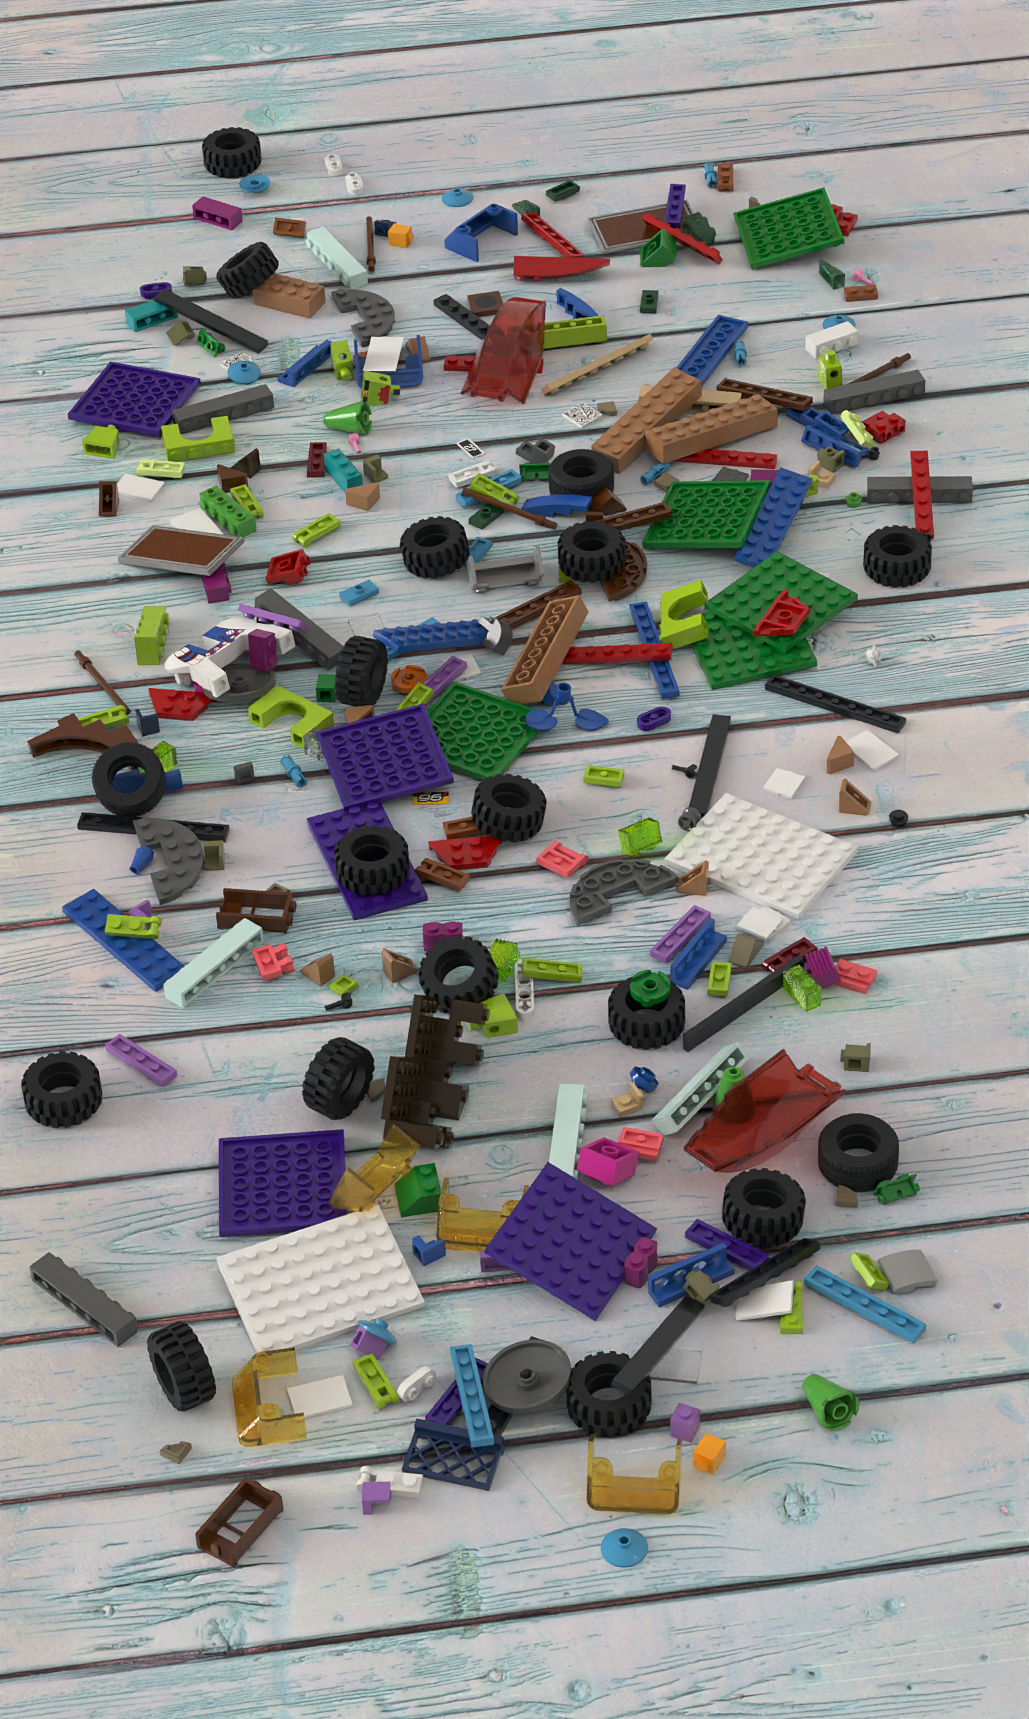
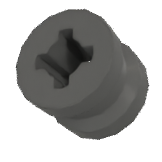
M692 807L685 808L678 819V825L685 831H691L701 820L700 812Z

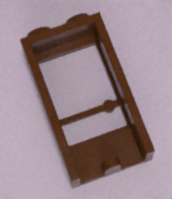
M232 888L223 889L224 902H220V912H216L218 929H223V927L233 928L244 918L262 927V931H284V934H287L289 926H292V913L296 912L297 907L296 901H293V893ZM242 907H252L251 914H241ZM255 908L284 910L282 917L254 915Z
M244 1477L195 1533L197 1548L235 1568L238 1560L277 1515L284 1511L282 1496L274 1490L271 1491L263 1487L259 1482ZM247 1500L261 1507L264 1511L244 1533L226 1522ZM224 1526L242 1537L234 1543L217 1533Z

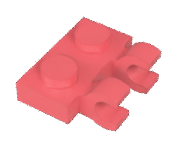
M269 944L252 950L253 958L263 981L283 976L282 971L285 973L295 971L293 960L287 953L286 944H280L274 948Z

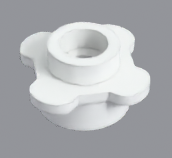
M873 645V649L867 650L866 656L868 663L877 667V662L881 660V653L877 650L876 645Z

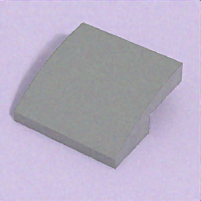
M921 1249L893 1253L878 1260V1264L894 1293H913L916 1287H935L938 1281Z

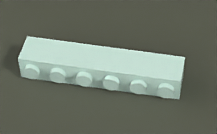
M324 227L307 232V247L313 250L314 254L335 273L337 278L343 281L344 285L349 289L368 285L367 270Z
M244 918L164 983L165 998L182 1008L187 1006L249 955L252 950L264 942L262 927Z
M735 1042L724 1046L651 1120L661 1134L667 1136L678 1132L717 1092L724 1070L728 1067L740 1068L749 1059V1056L740 1044Z
M559 1084L549 1163L579 1180V1171L576 1170V1167H578L580 1157L578 1151H581V1147H583V1139H580V1136H584L585 1125L582 1121H586V1108L584 1106H588V1093H584V1085Z

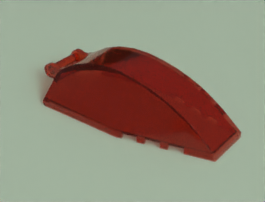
M513 297L501 306L479 344L461 390L462 395L471 390V397L476 398L480 396L504 402L506 395L509 394L519 402H522V404H525L544 353L546 301Z
M782 1049L724 1094L723 1101L720 1105L717 1104L714 1107L713 1114L704 1120L702 1128L699 1131L696 1130L684 1146V1151L714 1172L732 1173L755 1167L780 1153L795 1141L817 1117L846 1094V1090H841L840 1083L832 1082L814 1070V1066L809 1063L798 1070L789 1055L786 1054V1051Z

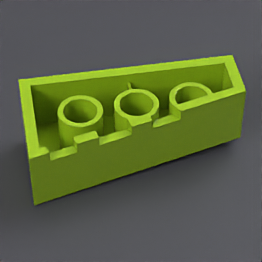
M165 606L143 607L139 627L136 629L137 634L134 635L138 665H159L160 658L164 657L163 646L166 645L164 635L168 633L167 624L170 621L169 613H166Z

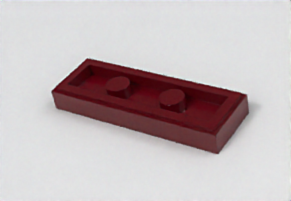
M327 442L310 443L307 478L324 477V453H327Z

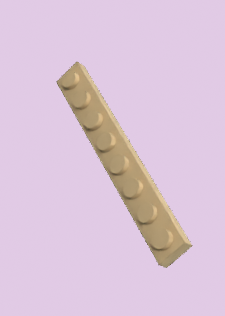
M648 334L546 385L541 390L544 395L549 392L552 395L560 390L559 387L563 386L566 388L573 384V380L576 379L578 382L586 377L585 374L589 373V375H592L599 371L597 368L602 367L604 369L611 365V361L614 360L616 363L624 358L623 355L627 354L630 356L637 352V348L642 350L648 347V342L652 341L653 337L651 334Z

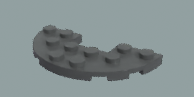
M338 289L331 292V296L341 314L357 310L364 321L351 325V331L361 347L369 346L371 337L387 336L392 330V325L395 323L394 309L390 302L382 296L369 291Z
M158 818L134 820L133 824L140 846H147L150 849L161 847L168 869L150 873L159 905L181 897L182 892L196 884L199 874L204 867V854L199 839L190 829L171 820Z
M616 859L598 864L584 872L580 876V880L573 885L570 892L571 915L576 924L580 925L611 912L612 905L606 900L611 895L636 886L646 897L679 883V877L663 865L656 866L650 864V861L643 859L624 862L622 859Z

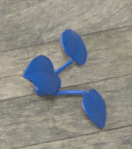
M553 681L543 700L540 701L544 705H553L551 712L548 713L543 709H533L526 715L528 727L538 731H548L557 724V719L552 716L558 704L566 705L570 701L574 716L577 717L575 723L581 729L588 731L596 730L608 724L609 720L591 709H581L577 713L573 701L574 697L571 696V685L565 682L556 685Z

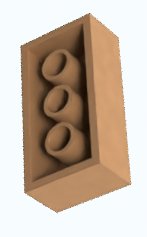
M275 273L262 285L253 290L254 305L309 319L326 302L323 285Z

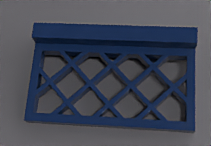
M416 1419L414 1424L415 1431L402 1466V1473L422 1474L425 1478L490 1491L501 1455L503 1456L505 1450L503 1436L493 1435L494 1445L471 1448L467 1429ZM418 1438L428 1440L430 1443L429 1446L421 1450L418 1449L416 1444ZM448 1444L452 1449L441 1455L436 1447ZM465 1448L471 1449L474 1454L465 1459H462L458 1453ZM434 1449L438 1457L426 1462L423 1454ZM486 1453L495 1454L493 1460L486 1464L480 1458V1456ZM455 1454L459 1462L448 1467L444 1459ZM420 1457L423 1465L418 1468L409 1467L412 1460ZM477 1459L481 1466L470 1472L466 1464ZM441 1461L445 1469L439 1473L433 1472L430 1467ZM463 1466L467 1474L462 1477H455L452 1471ZM485 1471L488 1477L486 1483L476 1481L473 1476Z

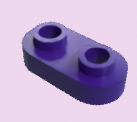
M168 282L145 284L140 287V295L145 299H151L163 289L172 292V285Z
M661 706L640 714L637 717V727L643 731H650L664 725L671 720V710Z

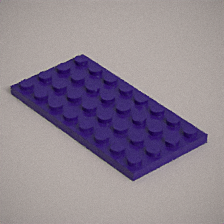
M367 803L366 807L354 806L350 807L348 811H344L343 808L307 818V825L353 920L428 901V895L417 873L414 871L415 869L410 859L408 877L395 890H389L386 894L378 893L376 896L367 894L365 896L359 892L354 893L350 891V888H345L337 878L334 850L340 838H343L344 834L350 833L354 828L359 829L365 825L367 827L378 825L379 827L386 826L390 830L394 829L381 803ZM367 859L364 861L373 862L381 859Z

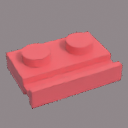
M839 959L835 967L841 982L834 985L866 994L868 988L871 987L877 977V970Z
M623 1127L618 1143L639 1151V1159L657 1162V1157L664 1142V1134Z

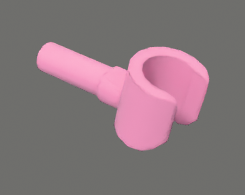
M861 269L854 271V281L861 280L869 285L873 284L872 281L863 276Z
M353 433L349 435V445H353L358 454L361 453L357 444L360 442L358 434Z

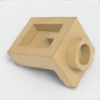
M818 460L808 469L809 476H818V486L828 488L836 479V474L820 469V461Z
M631 1083L630 1092L611 1098V1105L621 1118L643 1110L644 1094L634 1083Z

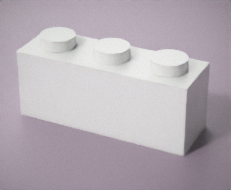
M847 321L809 334L805 338V350L815 359H818L819 356L825 355L827 350L838 352L858 345V330Z

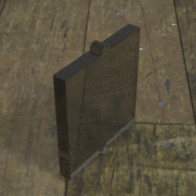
M723 467L712 481H746L749 474L737 469Z

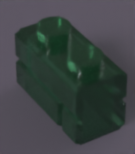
M696 212L683 218L682 227L687 234L693 236L698 242L703 241L707 245L714 243L716 231L713 227H710L705 216L703 217L700 212Z

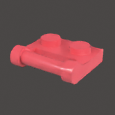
M554 841L536 858L537 864L566 878H569L580 866L586 865L588 861L587 855L576 853L562 846L558 841Z

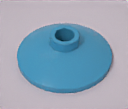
M254 174L242 178L239 185L243 191L258 193L270 186V179L264 175Z
M460 188L449 190L442 195L443 203L450 207L466 206L473 200V195L470 191Z
M834 315L823 321V329L847 321L855 327V321L848 316Z
M237 361L228 368L229 378L239 384L253 383L261 375L259 366L250 361Z
M378 1318L375 1322L358 1320L357 1323L372 1334L390 1343H397L396 1338L387 1329L389 1324Z
M629 1528L611 1531L604 1537L601 1543V1552L604 1559L611 1565L622 1568L639 1564L645 1558L648 1550L647 1541L644 1536L638 1531Z

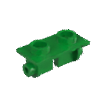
M200 328L197 337L198 345L213 357H216L217 353H223L226 350L223 343H220L209 332Z
M551 463L519 464L520 476L523 481L535 480V475H538L539 480H549L548 469Z
M904 1174L891 1182L884 1180L877 1184L873 1194H879L877 1195L878 1201L884 1204L899 1200L897 1192H900L902 1198L916 1195L920 1191L918 1183L914 1184L917 1174L910 1176L909 1174Z

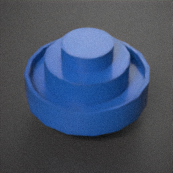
M635 1066L630 1072L632 1082L642 1092L643 1090L655 1091L659 1085L655 1078L656 1075L646 1067L640 1068Z

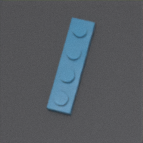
M513 469L490 478L507 489L522 483V477ZM462 491L455 494L456 500L465 508L480 501L462 494Z

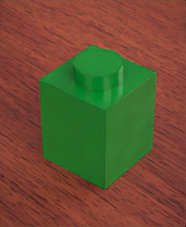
M336 674L318 675L316 684L317 702H336L334 686Z

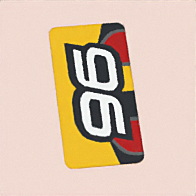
M418 792L413 794L414 805L449 803V792Z

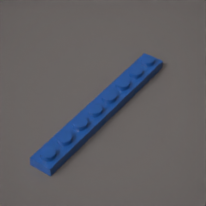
M647 601L629 604V610L641 643H662ZM648 661L661 699L680 696L669 661Z

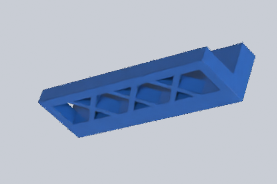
M325 340L319 346L316 345L278 377V382L291 387L298 385L331 357L332 341Z
M819 425L806 426L801 442L817 450L825 449L828 446L838 451L844 450V463L852 467H858L861 456L869 455L871 451Z
M709 918L671 964L670 980L676 986L688 990L727 942V935L715 931V919Z
M724 1243L649 1275L648 1294L660 1308L689 1295L683 1286L687 1281L685 1277L694 1269L696 1272L700 1269L702 1273H706L711 1278L713 1284L734 1275L735 1268L727 1259L726 1245ZM720 1253V1256L712 1259L716 1254ZM662 1279L660 1283L655 1284V1281Z

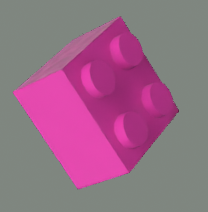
M603 1137L581 1147L577 1171L584 1173L588 1178H595L602 1181L605 1185L613 1186L635 1175L639 1151Z

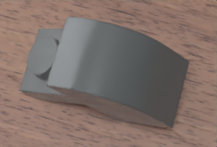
M543 438L534 445L525 440L516 449L515 454L529 461V463L541 464L548 462L553 457L555 445Z
M481 616L478 622L488 630L482 644L492 652L504 656L512 641L511 626L508 622L495 619L494 617L486 618Z

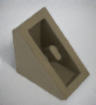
M737 934L729 963L747 970L764 945V942Z

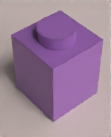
M678 1403L670 1419L671 1437L692 1443L700 1428V1409Z

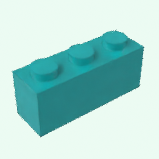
M152 300L126 309L125 317L126 324L134 332H138L178 318V313Z
M340 449L324 453L325 471L344 492L345 489L363 485L362 474Z

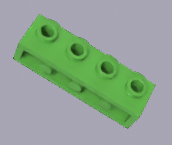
M217 485L199 493L201 509L210 514L221 526L228 529L231 534L245 537L256 532L255 517Z

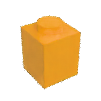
M394 223L388 231L389 245L407 248L413 241L414 235L411 226Z
M705 1433L693 1451V1466L700 1471L714 1474L726 1456V1441Z

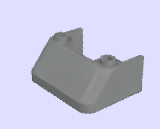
M540 546L536 547L533 555L474 563L473 556H469L466 565L471 589L476 591V593H484L488 589L524 584L535 586L539 584L544 576Z

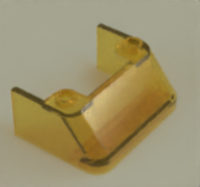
M393 1125L378 1152L356 1173L349 1167L346 1169L328 1203L336 1209L356 1212L369 1211L376 1203L375 1200L400 1176H406L410 1171L411 1167L409 1164L420 1145L396 1125Z
M444 1177L438 1204L436 1240L443 1239L445 1249L472 1252L485 1251L488 1244L519 1203V1200L505 1202L501 1212L460 1208L459 1197L450 1194L449 1178ZM524 1185L522 1197L529 1189V1185Z
M295 1347L258 1352L233 1376L232 1390L238 1439L241 1445L254 1447L307 1439L304 1412L281 1416L278 1405L273 1403L261 1404L258 1379L298 1374Z
M591 1434L588 1441L586 1498L590 1508L597 1511L671 1514L677 1510L682 1472V1438L677 1440L676 1461L662 1463L659 1467L658 1478L613 1476L612 1463L607 1458L595 1457L596 1434Z

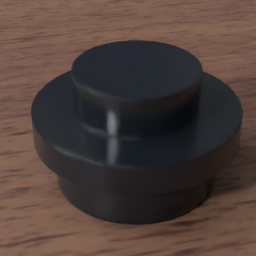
M894 810L889 814V820L893 826L902 827L908 821V814L903 810Z

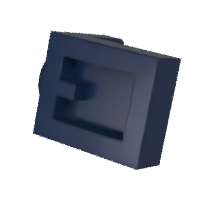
M376 220L374 222L375 235L388 237L389 229L396 222Z

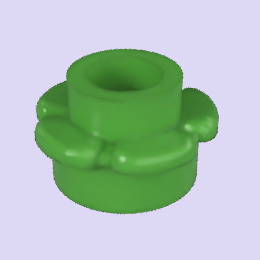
M856 492L849 493V496L845 497L847 506L851 508L859 507L862 502V496Z

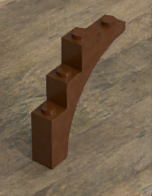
M74 713L58 720V727L27 741L33 758L61 749L79 748L105 752L106 749L108 750L109 747H113V745L118 743H138L127 725L109 733L100 719L83 727ZM129 766V767H127L130 771L136 770V769H139V770L142 769V768L136 767V766Z

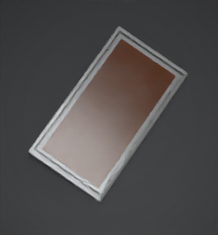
M684 200L681 224L678 229L686 236L690 234L694 238L703 237L704 232L688 200ZM667 203L588 217V224L602 254L606 255L641 248L658 233V231L644 223L642 220L645 213L649 216L654 215L663 223Z
M152 525L118 557V561L123 564L210 576L245 542V538Z

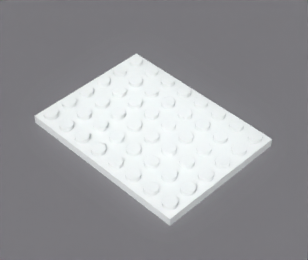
M725 793L697 823V826L693 827L665 857V864L687 873L707 860L709 862V883L763 906L766 905L775 911L798 920L858 853V846Z
M379 1205L216 1257L219 1269L260 1362L358 1330L360 1326L357 1323L358 1320L375 1322L378 1318L385 1321L425 1307V1301Z

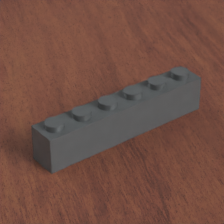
M913 370L824 389L823 404L830 414H835L845 410L849 411L925 394L926 380L919 370Z
M264 384L172 410L173 423L178 424L180 434L212 426L211 418L228 416L230 421L273 409V394L268 386Z
M912 476L867 477V503H913ZM930 476L932 503H972V476Z
M272 588L255 598L254 608L298 619L309 624L307 631H292L295 645L303 649L307 655L313 657L327 670H331L338 665V658L344 646Z
M48 1252L29 1266L33 1282L117 1347L138 1332L137 1319L132 1312L124 1310L117 1301L107 1297L103 1290H98L94 1287L90 1280L84 1279L74 1268L64 1264L60 1257H55Z

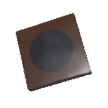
M499 291L467 295L471 311L478 317L505 313V306Z

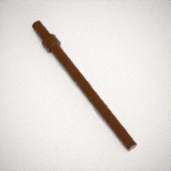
M368 216L366 218L368 250L366 263L368 270L373 272L376 264L373 243L372 217Z
M906 353L901 357H895L889 363L848 384L870 380L892 368H897L903 362L911 359V355Z
M465 487L462 491L464 495L534 521L539 526L544 525L554 530L557 527L556 522L548 520L540 514H532Z
M77 650L74 655L79 660V664L83 669H87L117 706H125V715H129L131 713L129 707L94 668L92 661L87 656H84L80 650Z

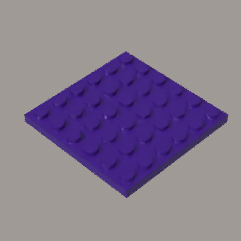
M110 361L69 411L68 419L105 427L114 425L122 431L160 437L162 434L161 426L169 425L173 420L172 410L183 407L199 387L201 381L197 377Z
M423 703L316 732L319 745L344 811H348L350 807L359 806L362 808L366 807L367 803H381L454 783L453 775Z
M344 1129L219 1138L220 1237L295 1232L347 1215Z
M547 1162L488 1244L484 1253L596 1321L625 1279V1260L634 1252L636 1242L642 1237L652 1239L658 1228Z

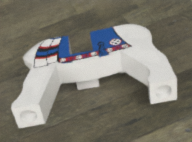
M245 617L230 618L220 622L202 635L205 649L187 644L172 653L165 662V670L174 673L175 680L179 685H190L191 682L195 681L204 689L210 690L214 697H218L230 689L227 674L221 668L248 652V633L255 629L275 633V640L277 642L275 650L283 655L295 647L292 630L273 624L257 623Z

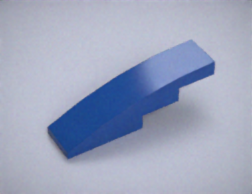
M562 288L556 290L557 304L565 307V313L572 315L573 319L599 316L593 308L579 297Z
M811 406L805 411L789 408L786 412V416L805 427L808 425H819L840 436L850 431L844 422L826 410L821 413Z
M563 494L539 496L526 499L521 509L535 515L540 514L554 518L556 513L570 515L573 510L587 512L592 503V497Z
M136 769L116 774L113 778L112 786L114 790L120 793L134 792L144 784L146 772L140 773V770ZM179 769L165 772V791L183 788Z

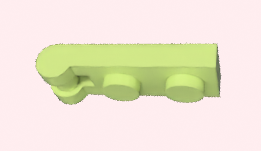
M847 410L843 411L841 418L860 445L868 449L875 447L876 444L872 440L873 436L865 430V425L860 422L859 415L852 414Z
M143 459L140 460L135 474L139 477L146 475L182 478L186 467L184 462Z

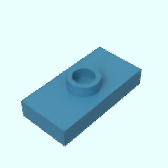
M480 537L475 539L469 547V556H473L474 563H480L493 546L492 541Z
M367 580L340 592L339 596L348 606H351L378 594L379 588L373 582Z

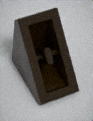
M257 448L231 468L247 473V477L251 479L261 470L259 450Z

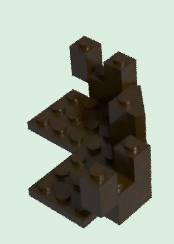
M414 994L405 1056H390L381 1113V1119L385 1120L383 1140L430 1149L449 1148V1144H452L454 1133L451 1132L452 1127L432 1123L436 1117L457 1121L460 1119L464 1105L469 1098V1086L448 1082L452 1076L453 1066L455 1062L479 1065V1062H482L484 1057L482 1045L458 1041L463 1034L461 1021L485 1025L490 1016L488 1004L452 999L449 1019L433 1017L438 1009L436 997Z

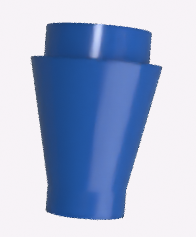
M147 846L137 848L129 868L130 871L137 875L140 874L153 860V850Z

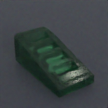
M528 200L512 204V207L521 216L522 213H536L540 216V207Z
M823 259L820 260L819 274L833 290L844 287L845 274Z

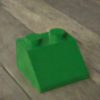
M661 229L641 247L640 265L642 267H666L669 263H673L676 259L677 240L666 230Z
M435 1163L414 1166L394 1184L401 1218L443 1211L442 1193Z

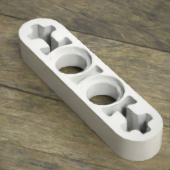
M522 959L515 963L516 1015L518 1019L527 1021L534 1017L533 978L522 977ZM521 981H528V982H529L528 984H525V985L520 984ZM522 995H529V996H530L529 998H526V999L520 998V996H522ZM523 1006H527V1011H523Z

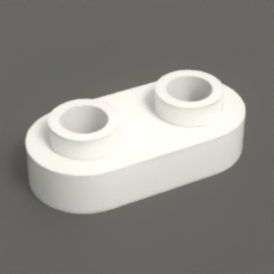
M329 154L324 158L325 167L330 176H338L343 173L339 156Z
M355 172L346 175L345 182L348 192L352 195L363 193L364 188L360 175Z
M429 1366L421 1367L400 1384L397 1390L398 1397L404 1402L416 1399L418 1394L434 1384L435 1371Z

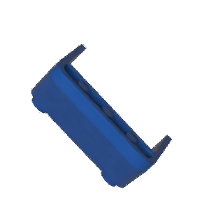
M490 204L457 226L445 238L444 246L452 252L478 262V239L475 237L491 226L517 236V213L498 204Z
M416 335L418 354H411L406 358V368L396 369V371L370 372L389 375L391 385L406 387L421 384L423 381L420 335ZM354 340L357 384L362 389L363 368L366 358H358L357 340Z

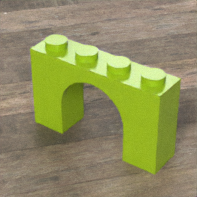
M228 416L211 418L213 433L202 440L183 438L178 424L161 426L167 460L178 462L235 453L234 438Z
M702 580L662 593L660 601L661 624H659L661 635H659V639L662 643H672L673 649L708 638V625L701 613L678 620L685 612L703 606L708 601V591Z
M278 685L248 707L249 722L263 729L280 716L287 714L302 716L303 719L290 728L291 743L305 750L318 740L316 736L317 731L334 727L333 712Z

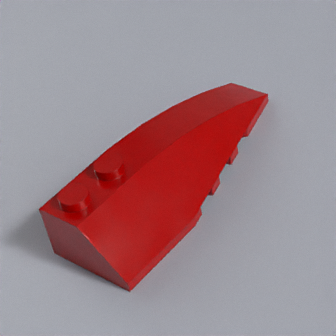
M514 256L513 276L519 281H525L526 278H533V281H542V279L576 276L609 266L610 259Z

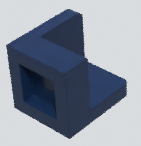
M135 709L137 726L142 737L160 732L156 713L142 717L140 710Z

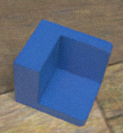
M419 1235L412 1238L413 1254L423 1266L446 1256L443 1239L437 1242L432 1240L425 1243Z

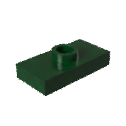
M569 180L546 190V196L556 202L579 192L580 186Z
M642 290L640 313H656L659 290Z
M486 504L468 519V523L479 529H484L504 513V510Z

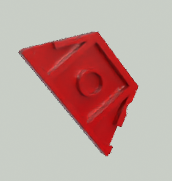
M783 589L754 628L753 636L794 635L810 614L809 607L802 604L796 597H790L788 591Z
M148 689L155 713L161 719L194 721L199 717V714L208 709V704L212 701L217 702V700L207 697L204 692Z
M491 836L428 841L430 851L433 850L437 854L440 862L456 870L488 868L491 859L497 853V847L503 843L500 839H492Z

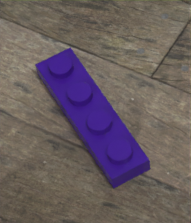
M670 184L664 221L669 223L672 228H680L686 184Z
M696 1219L685 1231V1238L706 1249L724 1243L727 1247V1259L748 1270L769 1259V1255L699 1219Z
M475 1357L482 1385L483 1374L488 1363ZM456 1379L425 1416V1420L450 1425L463 1408Z

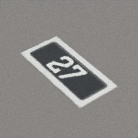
M469 438L456 443L472 459L485 454Z

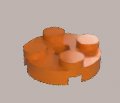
M406 665V668L401 670L399 667L391 675L393 690L404 694H409L418 682L423 683L428 679L425 670L417 665Z

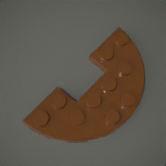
M626 538V561L623 569L617 575H614L613 578L600 582L609 601H617L634 592L643 583L647 575V559L643 550L634 542H627Z

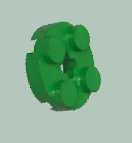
M651 970L640 971L632 977L630 984L631 996L644 1007L658 1004L667 999L670 994V979L661 971H658V973L651 972Z

